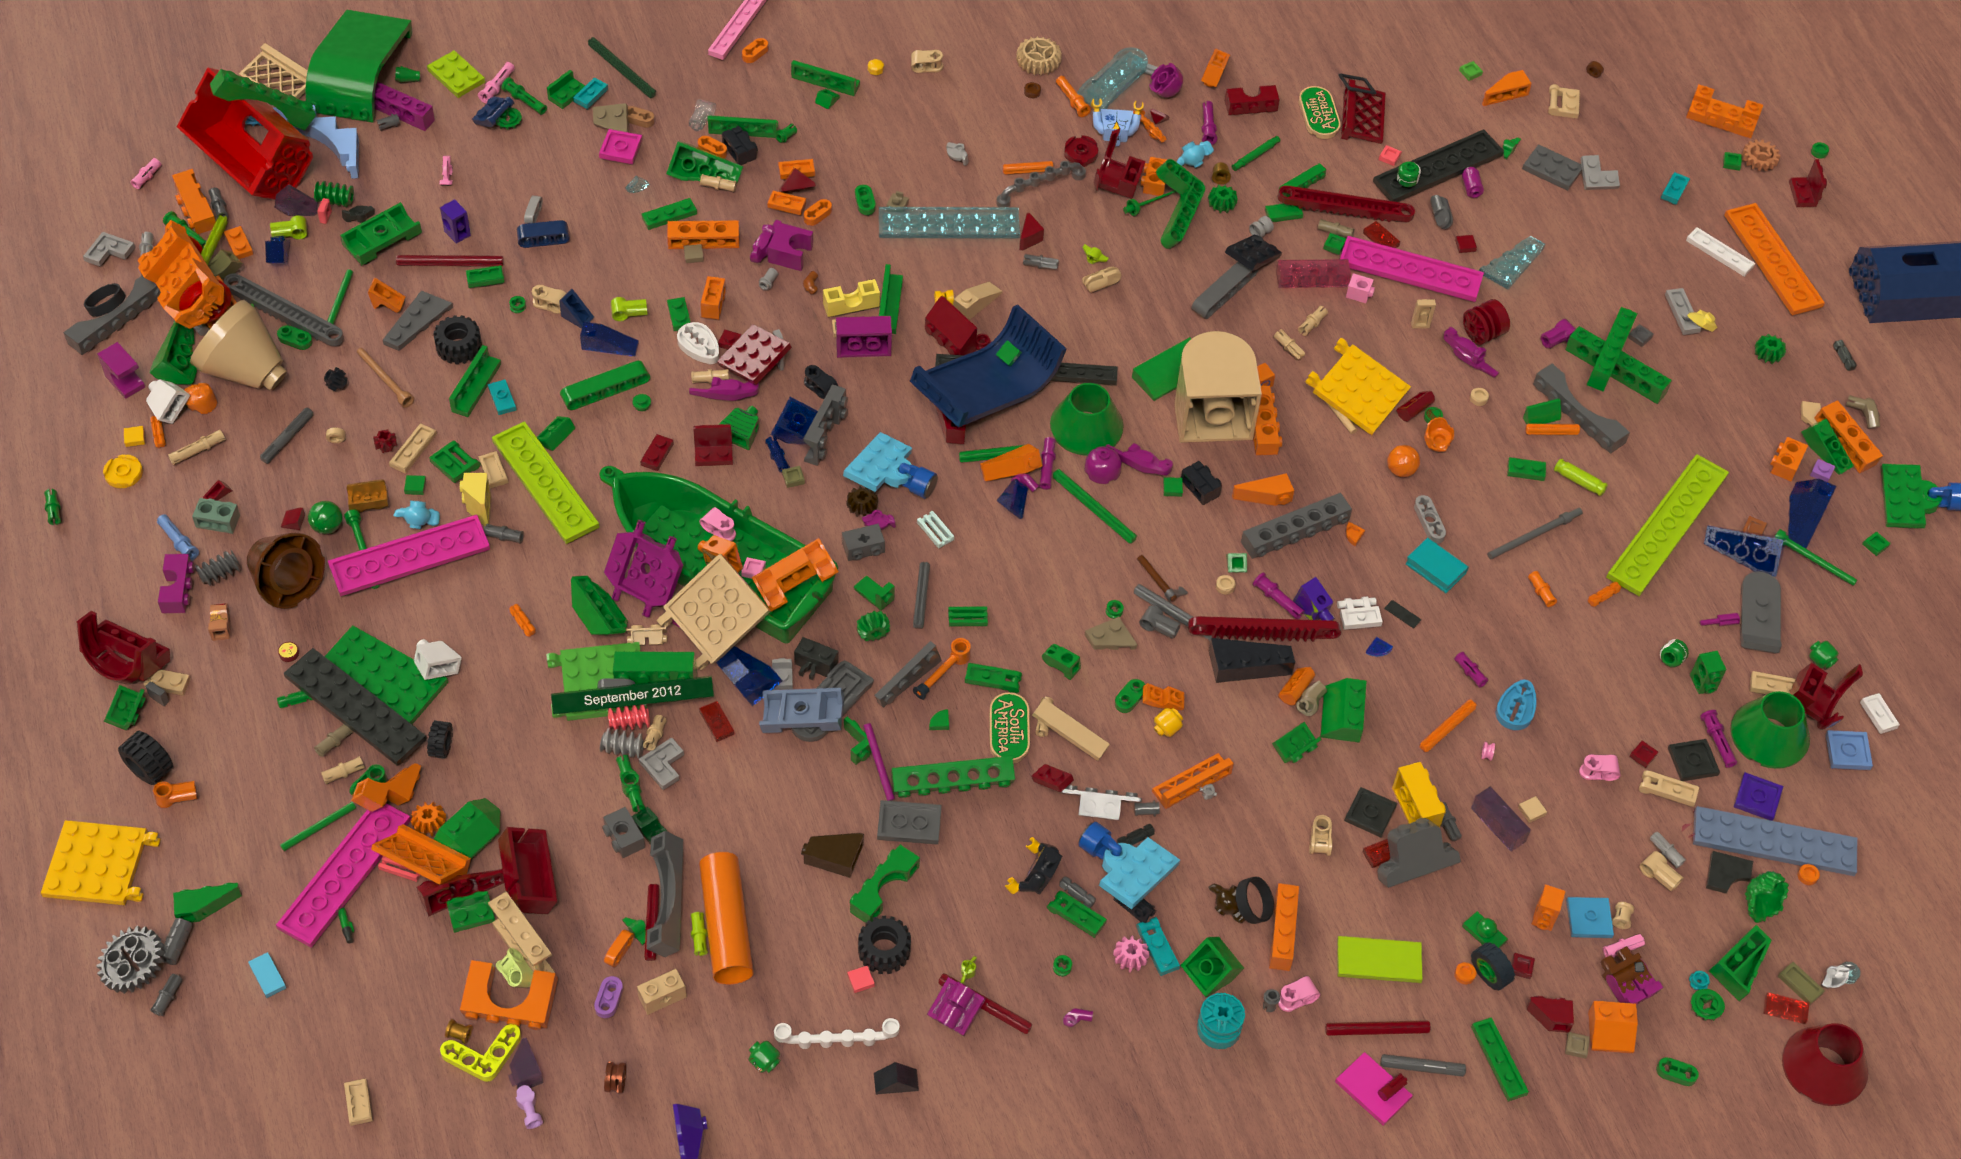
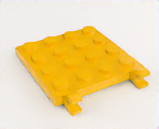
M1340 338L1334 350L1343 356L1322 381L1319 375L1312 371L1305 382L1315 388L1313 391L1315 395L1367 433L1373 435L1411 386L1352 344L1349 347L1346 340Z
M65 820L41 890L42 897L125 905L127 900L141 902L144 895L140 893L141 888L131 887L144 845L159 847L161 839L157 838L158 833L148 832L146 828Z

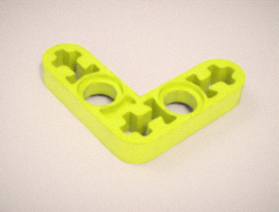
M506 1025L484 1056L454 1040H448L440 1047L441 1056L446 1062L482 1081H492L519 1044L521 1032L516 1025ZM514 1032L515 1037L511 1036L508 1040L507 1034H512ZM452 1048H454L456 1054L450 1052L449 1055H447L446 1050H451ZM501 1048L505 1050V1054L502 1057H495L493 1055L494 1051ZM468 1056L475 1058L474 1063L471 1065L463 1064V1060ZM490 1067V1068H491V1073L487 1071V1072L484 1074L482 1068L488 1069V1068Z

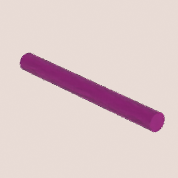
M871 723L865 724L863 726L887 801H893L895 797Z

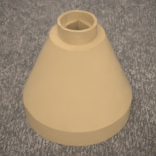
M245 300L237 302L222 315L203 337L190 359V363L202 373L258 389L265 386L270 391L287 374V370L281 366L283 360L258 311Z

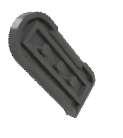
M1760 571L1752 572L1744 578L1741 584V646L1748 649L1779 653L1782 646L1781 587L1772 575Z
M844 660L827 674L825 680L816 689H842L844 694L843 717L858 699L872 687L874 679ZM801 705L796 711H803L806 706ZM820 727L791 728L797 738L808 742L820 740L829 732L821 731Z

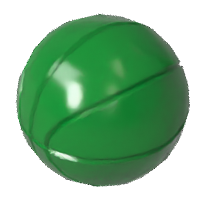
M331 501L317 502L309 510V525L319 534L333 533L341 525L342 512Z

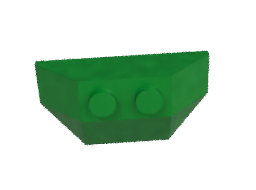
M572 576V607L591 634L625 633L628 620L614 600L611 599L609 593L598 584L592 582L589 576Z
M486 798L468 801L438 829L434 840L472 859L500 833L501 811Z

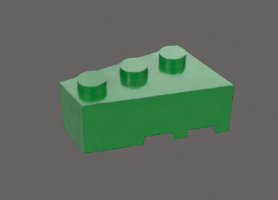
M1755 925L1709 972L1738 1001H1741L1750 993L1751 985L1758 974V969L1764 960L1772 939Z

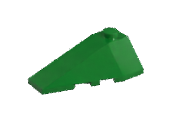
M679 140L666 174L685 181H700L702 174L712 177L721 176L722 179L738 183L743 166Z
M174 321L152 363L149 372L158 380L161 379L174 384L193 383L197 368L190 363L193 354L192 345L194 344L193 328L189 329Z

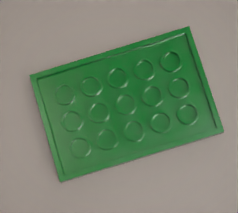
M353 625L324 656L412 725L449 683L448 678L444 676L425 680L417 668L414 659Z

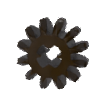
M860 485L858 489L853 488L851 492H848L846 505L849 508L850 514L855 513L856 517L859 515L864 517L866 514H872L874 510H877L878 497L876 492L868 488H862Z

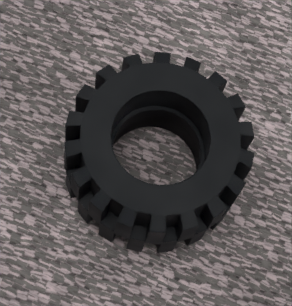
M454 315L452 318H445V321L441 320L439 325L435 327L433 335L436 351L443 361L447 360V363L451 364L454 362L459 364L463 362L465 364L468 360L472 361L482 346L479 326H477L475 321H472V318Z
M136 731L118 747L119 755L125 765L139 779L150 785H155L173 768L172 760L166 750L153 737L142 731Z
M882 916L881 919L874 917L873 922L868 920L866 927L862 926L858 936V953L860 960L863 961V965L870 966V971L872 972L878 970V974H883L884 971H887V974H891L892 970L899 971L900 965L903 967L906 965V960H909L911 952V935L908 932V927L906 925L903 926L901 920L895 921V917L892 916L890 919L886 918V916ZM886 939L892 941L896 946L890 950H880L873 944L879 940Z

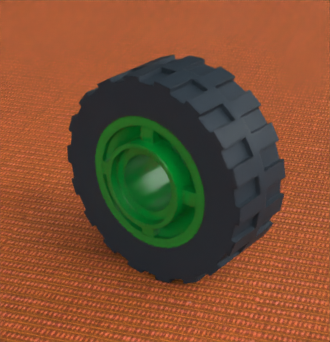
M1486 942L1472 952L1471 961L1477 974L1492 989L1499 991L1515 980L1514 968L1510 960L1495 944Z

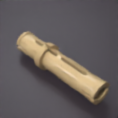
M219 429L210 435L200 437L196 442L172 452L168 456L171 463L175 465L201 451L210 450V447L226 439Z

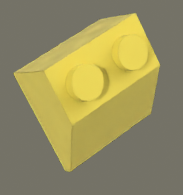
M464 473L463 481H460L462 503L466 504L467 512L472 516L477 515L480 523L486 526V524H489L491 502L487 473Z

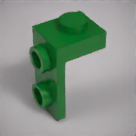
M865 576L854 585L855 591L881 611L895 599V586L890 582L881 587L870 577Z
M845 717L844 729L859 742V744L851 749V761L857 765L861 761L867 760L872 751L866 733L860 728L859 724L855 720Z

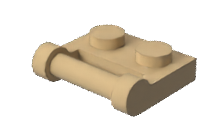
M1556 84L1549 87L1551 101L1548 113L1554 116L1578 119L1580 90L1560 88ZM1557 96H1561V108L1557 106Z

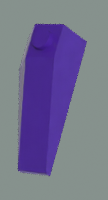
M673 1104L680 1158L700 1159L704 1142L703 1130L707 1129L706 1116L701 1117L699 1108Z

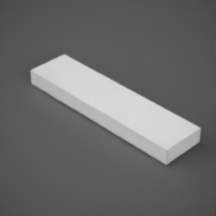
M1696 228L1686 239L1690 244L1744 277L1755 266L1753 261L1699 228Z

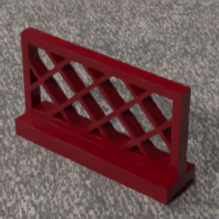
M1348 80L1350 87L1370 90V88L1355 85V80ZM1345 87L1341 139L1348 140L1350 136L1382 144L1386 92L1375 90V95L1363 93L1364 96L1360 97L1356 91L1348 90ZM1373 96L1381 97V100L1376 101ZM1368 99L1372 104L1368 105L1364 100ZM1360 103L1364 108L1360 110L1356 104ZM1376 107L1380 112L1376 114L1372 108ZM1368 111L1372 116L1367 117L1364 112ZM1359 115L1363 120L1359 122L1355 116ZM1375 119L1379 124L1375 125L1371 120ZM1367 123L1371 128L1367 130L1363 124ZM1358 127L1362 133L1355 132L1354 129ZM1375 131L1379 137L1373 136L1371 132Z

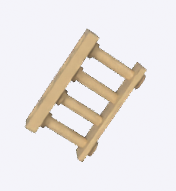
M504 892L489 901L488 905L498 917L496 921L492 922L493 927L506 945L519 951L533 972L534 970L555 973L545 960L552 956L551 952L508 893Z

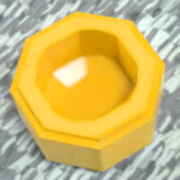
M878 59L870 60L868 63L869 73L876 76L882 74L884 63Z

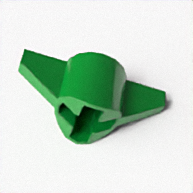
M1521 138L1504 140L1502 149L1504 150L1505 159L1510 154H1513Z
M627 917L622 919L629 931L635 935L634 938L641 945H644L645 922Z

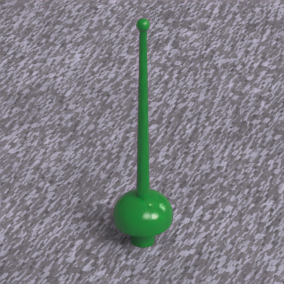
M1171 191L1141 203L1135 199H1130L1127 201V206L1123 208L1125 214L1130 213L1132 216H1137L1140 213L1141 206L1166 197L1176 191Z

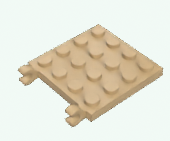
M719 554L663 606L666 612L656 621L661 626L667 627L674 619L702 652V655L696 659L697 669L703 670L709 662L713 665L718 662L771 611L726 558Z

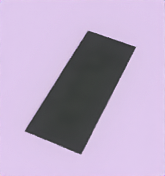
M1391 600L1384 608L1413 629L1422 620L1394 600Z

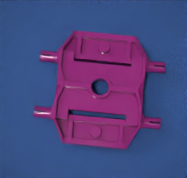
M638 520L633 532L617 533L604 573L615 588L611 599L619 601L621 593L624 591L645 602L642 615L650 617L653 607L665 605L672 599L683 563L679 552L673 549L677 538L669 536L666 545L655 542L650 536L642 533L646 522ZM636 543H638L637 550H636L635 553H634V558H633L631 567H630V569L628 570V576H627V578H626V577H624V576H625V574H626V571H627V568H628V565H629V562H630V559H631V556H632L634 547H635ZM646 563L650 566L649 573L645 571Z

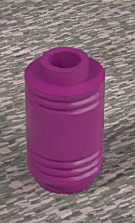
M1474 167L1466 168L1462 174L1466 193L1471 198H1477L1484 192L1479 171Z

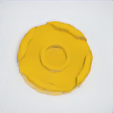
M118 455V458H112L105 464L103 470L105 480L110 486L115 488L131 487L141 479L143 474L141 463L132 455Z

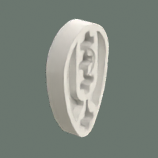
M692 322L685 324L679 329L677 333L678 346L685 354L703 363H717L719 360L718 343L713 332L706 325Z

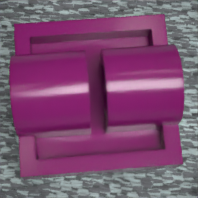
M948 977L927 1015L965 1037L986 999L967 986Z

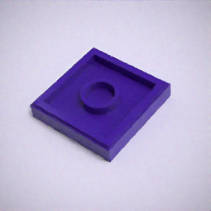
M1745 772L1733 807L1773 821L1784 786Z

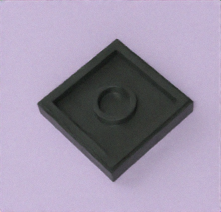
M1707 739L1670 744L1668 746L1680 781L1719 776L1720 770Z
M1360 787L1344 821L1381 838L1398 803Z

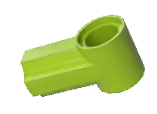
M294 216L290 221L270 223L272 238L292 236L294 239H304L307 236L306 218Z
M623 297L612 299V318L616 321H624L628 316L647 315L646 299L628 301Z

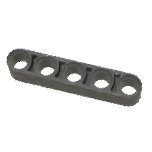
M1237 262L1197 297L1191 309L1205 319H1208L1256 276L1259 268L1251 271Z

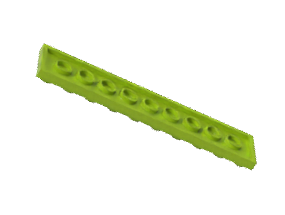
M1696 454L1608 572L1606 578L1613 582H1618L1620 586L1640 597L1727 478L1729 471Z

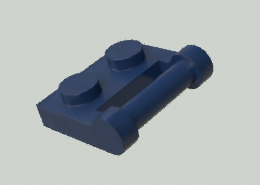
M493 96L482 109L477 111L472 120L476 125L493 127L496 124V120L508 108L514 105V101L510 97L500 98Z

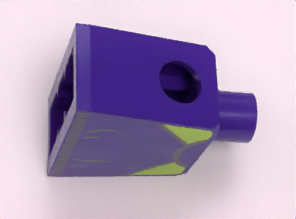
M1315 577L1303 584L1293 602L1305 610L1304 615L1309 620L1333 621L1335 618L1329 611L1333 605V600L1319 580Z

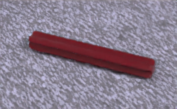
M658 884L648 885L644 952L646 961L656 960V953L647 950L646 947L647 930L654 927L658 918L660 890Z

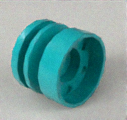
M1215 993L1203 1002L1197 1023V1032L1202 1042L1215 1049H1227L1239 1040L1245 1019V1009L1240 1000L1227 993Z

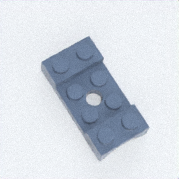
M841 688L763 691L764 715L763 720L759 722L763 733L782 732L783 728L820 727L821 731L841 730L844 694ZM799 706H806L803 711H796Z

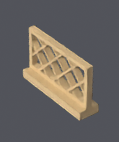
M264 43L260 47L262 52L239 73V76L247 77L256 83H259L260 79L268 78V83L264 84L266 87L280 86L282 93L292 94L299 99L305 93L308 70ZM263 58L267 60V64L259 65ZM271 68H279V72L271 73ZM267 69L268 74L259 75V70ZM250 71H256V75L247 76ZM291 75L292 80L283 81V76ZM280 77V81L271 83V78ZM292 84V89L283 91V86ZM295 84H304L301 88L295 89Z

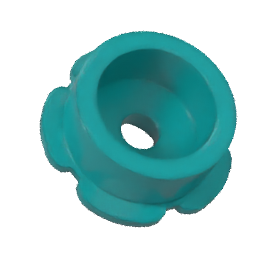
M1696 971L1689 977L1690 985L1695 990L1707 989L1710 984L1709 976L1704 971Z

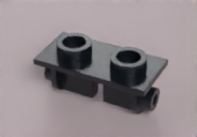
M1115 897L1113 899L1140 922L1146 923L1149 917H1153L1157 911L1154 909L1155 906L1145 899L1140 900L1133 909H1130Z

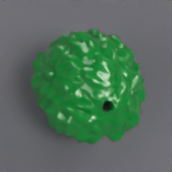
M1767 871L1751 879V882L1747 885L1745 899L1747 900L1748 914L1754 922H1765L1766 917H1773L1778 915L1779 911H1783V900L1788 897L1789 884L1784 882L1785 878L1781 874Z

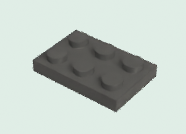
M1538 144L1523 164L1522 170L1568 191L1582 172V167L1580 163Z
M881 800L877 840L938 844L942 805Z

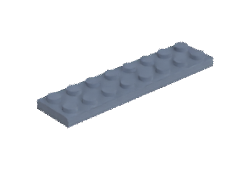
M1696 806L1694 810L1693 845L1799 866L1811 864L1819 870L1855 876L1857 873L1856 837Z

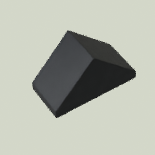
M894 1062L874 1073L875 1095L919 1091L917 1069Z

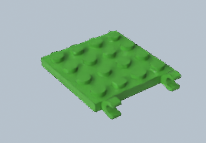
M639 642L566 649L560 650L561 655L548 653L546 654L548 668L562 666L564 692L596 689L600 679H614L613 663L615 651L640 652ZM608 708L554 715L552 709V717L567 716V721L608 716Z

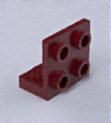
M1819 159L1814 160L1808 177H1791L1789 180L1796 207H1817L1819 200L1822 198V192L1827 186V179L1824 178L1823 166L1820 165Z
M730 424L693 426L695 466L733 465Z

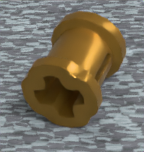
M451 1019L446 1027L445 1037L448 1039L452 1037L461 1040L463 1044H467L473 1027L472 1025L465 1026L456 1023V1020Z

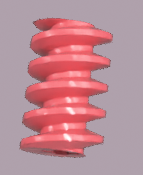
M644 704L640 705L639 710L636 705L632 706L631 711L628 706H625L623 712L620 707H616L615 713L611 708H608L610 729L613 727L614 730H619V726H621L623 731H626L627 725H629L631 730H634L635 724L638 725L639 729H642L643 723L646 724L647 728L650 727L648 707L646 709Z

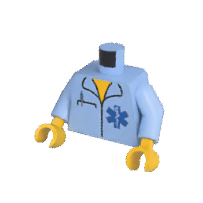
M1100 98L1099 105H1095L1093 99L1091 107L1094 109V128L1099 134H1102L1104 141H1109L1112 131L1120 128L1116 146H1119L1121 142H1127L1128 136H1132L1139 128L1140 112L1144 109L1143 102L1141 108H1136L1137 101L1134 102L1135 114H1133V111L1101 109L1099 112L1102 100Z

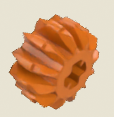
M434 801L430 805L424 802V806L417 805V811H412L411 824L414 830L424 835L430 833L433 837L434 832H437L446 823V813L443 811V807L441 805L436 806Z

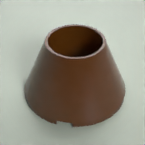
M287 533L261 538L252 545L247 555V567L258 594L266 603L281 609L298 606V603L305 598L308 600L315 593L325 571V557L322 556L319 543L303 533ZM282 558V560H281L279 566H278L277 569L275 570L277 563H278L279 560Z

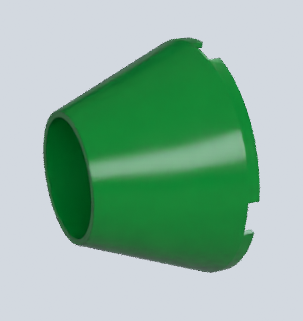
M1083 383L1076 386L1054 409L1050 419V430L1056 442L1069 452L1085 456L1096 447H1106L1107 444L1115 447L1122 437L1124 428L1122 416L1105 388L1094 383Z
M1781 691L1771 692L1748 702L1736 711L1731 721V737L1737 749L1747 759L1750 760L1751 758L1761 763L1763 767L1781 769L1793 766L1803 759L1809 749L1810 733L1804 707L1795 696ZM1768 718L1780 722L1785 727L1774 724Z

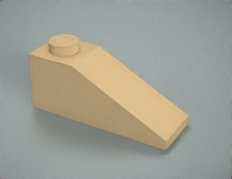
M991 282L964 290L954 298L953 306L970 320L1002 294V290Z

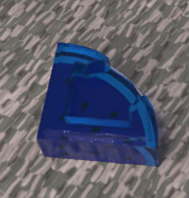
M1376 637L1366 650V654L1375 657L1384 656L1392 651L1393 646Z

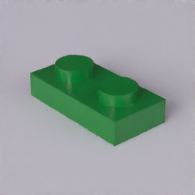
M685 297L668 299L667 306L673 331H679L682 326L691 323Z
M1509 457L1507 476L1544 481L1546 477V462Z

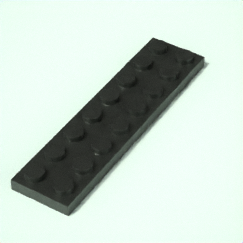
M1483 129L1412 160L1411 162L1416 163L1421 169L1419 181L1415 186L1404 187L1397 181L1399 166L1375 176L1373 182L1390 201L1398 202L1458 176L1468 167L1476 168L1503 156L1504 150Z
M314 648L284 672V677L397 766L427 740L424 733Z

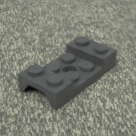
M832 384L804 437V442L810 446L804 462L818 466L820 461L825 459L828 430H832L834 424L839 425L848 414V408H846L848 397H846L845 388Z

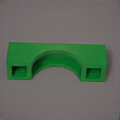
M901 844L896 850L892 849L884 864L878 865L871 879L868 878L864 882L862 890L851 897L849 902L850 913L865 923L868 920L873 922V918L878 917L883 911V901L878 894L880 889L891 881L901 880L908 882L920 867V857Z

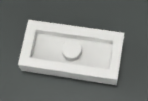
M1879 693L1862 698L1860 704L1880 734L1898 728L1900 724Z

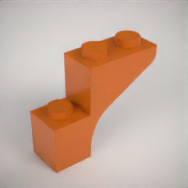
M414 763L408 768L402 769L386 783L366 778L357 783L351 801L371 812L382 808L387 800L397 806L409 802L414 794V785L420 777L421 765Z

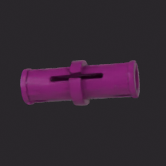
M1460 652L1456 655L1454 660L1463 668L1466 676H1470L1479 688L1487 684L1488 678L1478 669L1479 666L1467 657L1465 652Z

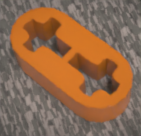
M764 38L755 39L742 50V60L746 63L757 61L768 52V41Z
M701 136L698 139V148L722 158L727 157V147L725 144L710 136Z
M821 199L804 211L805 224L814 226L828 217L832 212V203L827 199Z
M625 929L622 930L606 953L604 963L616 967L630 948L635 935Z

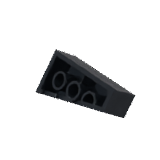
M1219 638L1210 639L1208 651L1216 683L1293 674L1295 659L1291 646Z

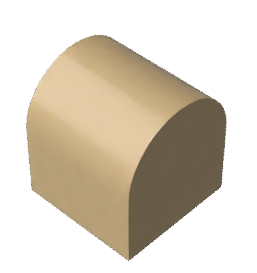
M1220 331L1206 332L1192 338L1184 347L1175 396V413L1180 442L1253 440L1262 392L1255 354L1252 348L1238 336Z

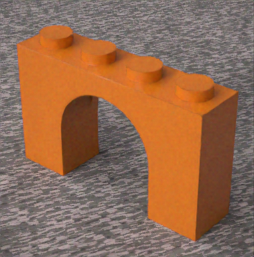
M471 960L460 1011L465 1015L466 1019L477 1020L478 1018H484L487 1022L496 1024L499 1021L507 1022V1025L512 1024L517 1027L523 1024L528 1025V1028L533 1030H541V1027H548L558 981L556 973L534 970L527 998L516 1007L501 1008L495 1005L490 997L495 973L494 965L492 963Z

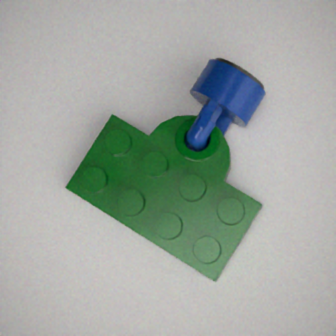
M1882 464L1881 475L1886 527L1925 528V514L1936 512L1938 507H1947V510L1961 511V483L1949 482L1948 486L1938 487L1930 481L1922 480L1920 465Z

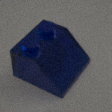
M789 397L770 435L785 443L807 444L804 442V437L818 411Z

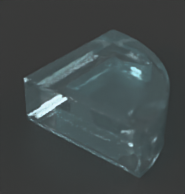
M635 176L625 189L629 193H636L644 190L650 184L647 180Z

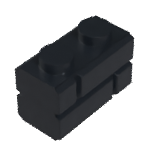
M736 126L731 130L722 132V143L726 145L728 152L737 164L744 165L747 162L756 160L758 147L755 142L750 141L747 131H743L740 126Z
M1197 461L1182 470V482L1202 505L1209 503L1211 500L1213 501L1221 495L1222 483L1218 478L1213 477L1207 465L1204 466L1200 461Z

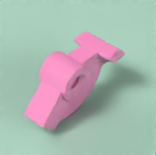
M443 156V180H440L439 184L452 185L453 180H449L453 172L451 156Z

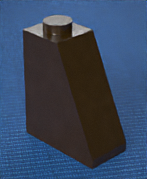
M850 833L811 836L808 844L804 843L801 855H804V864L851 878L864 846V834Z

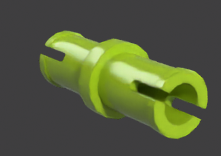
M694 912L691 914V938L694 941V955L697 956L699 952V956H704L708 953L706 944L708 933L705 929L704 913L701 912L699 916V912Z

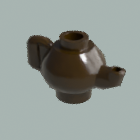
M1215 883L1208 887L1210 891L1216 894V911L1223 916L1225 914H1232L1234 920L1242 924L1245 919L1237 906V887L1232 885L1228 889Z

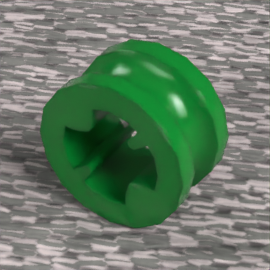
M514 296L510 299V310L513 313H521L526 309V301L523 297Z
M1111 600L1107 604L1106 615L1112 619L1121 617L1124 606L1118 600ZM1112 607H1116V610L1118 609V611L1114 612Z
M1066 955L1057 956L1053 963L1054 973L1061 977L1069 975L1072 969V960ZM1059 963L1066 965V969L1059 967Z

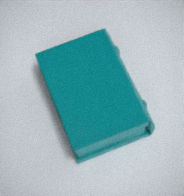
M1426 538L1407 557L1408 561L1405 564L1444 593H1447L1457 584L1469 569V566L1429 538Z

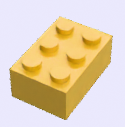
M1421 762L1399 767L1392 789L1408 823L1416 822L1420 818H1426L1440 828L1446 809L1444 803L1440 802L1437 796L1436 787L1429 780L1428 770L1423 767Z

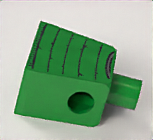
M749 406L746 411L735 408L719 423L731 425L733 444L746 450L751 449L760 427L759 417L756 416L758 410L753 406Z

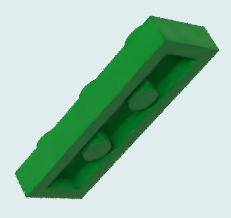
M691 198L641 213L647 229L651 230L668 224V221H679L697 215V209Z

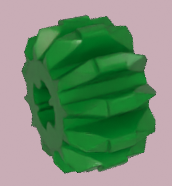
M1218 184L1217 187H1213L1208 195L1209 207H1213L1214 211L1219 210L1220 213L1222 211L1228 213L1229 210H1233L1238 201L1236 191L1232 187H1226V184L1224 186Z
M1770 334L1762 335L1755 344V355L1758 356V360L1763 359L1765 363L1767 361L1771 364L1774 362L1779 363L1786 353V343L1782 342V338H1776V334L1774 336Z
M882 611L867 612L866 615L861 616V619L857 621L858 634L865 641L871 640L873 642L875 639L880 640L881 637H885L886 633L890 631V621Z

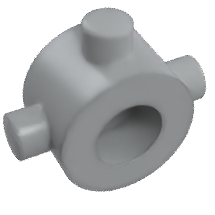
M1212 784L1200 788L1205 800L1217 796Z

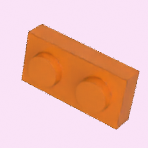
M813 159L778 162L780 179H786L794 168L807 177L815 176Z
M772 191L767 206L768 208L801 215L806 205V198Z
M241 226L224 231L225 238L238 259L253 255L252 248Z

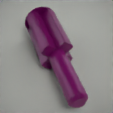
M1738 613L1717 615V618L1700 620V625L1739 624L1740 617Z

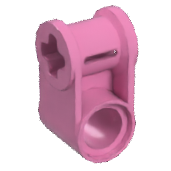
M713 507L699 520L703 529L713 535L729 541L734 540L736 537V532L733 529V520L717 508Z
M1588 755L1584 759V764L1579 769L1580 775L1586 780L1613 781L1621 776L1618 758L1615 755Z
M1306 976L1282 988L1278 1005L1281 1010L1291 1012L1315 1002L1320 997V993L1310 977Z

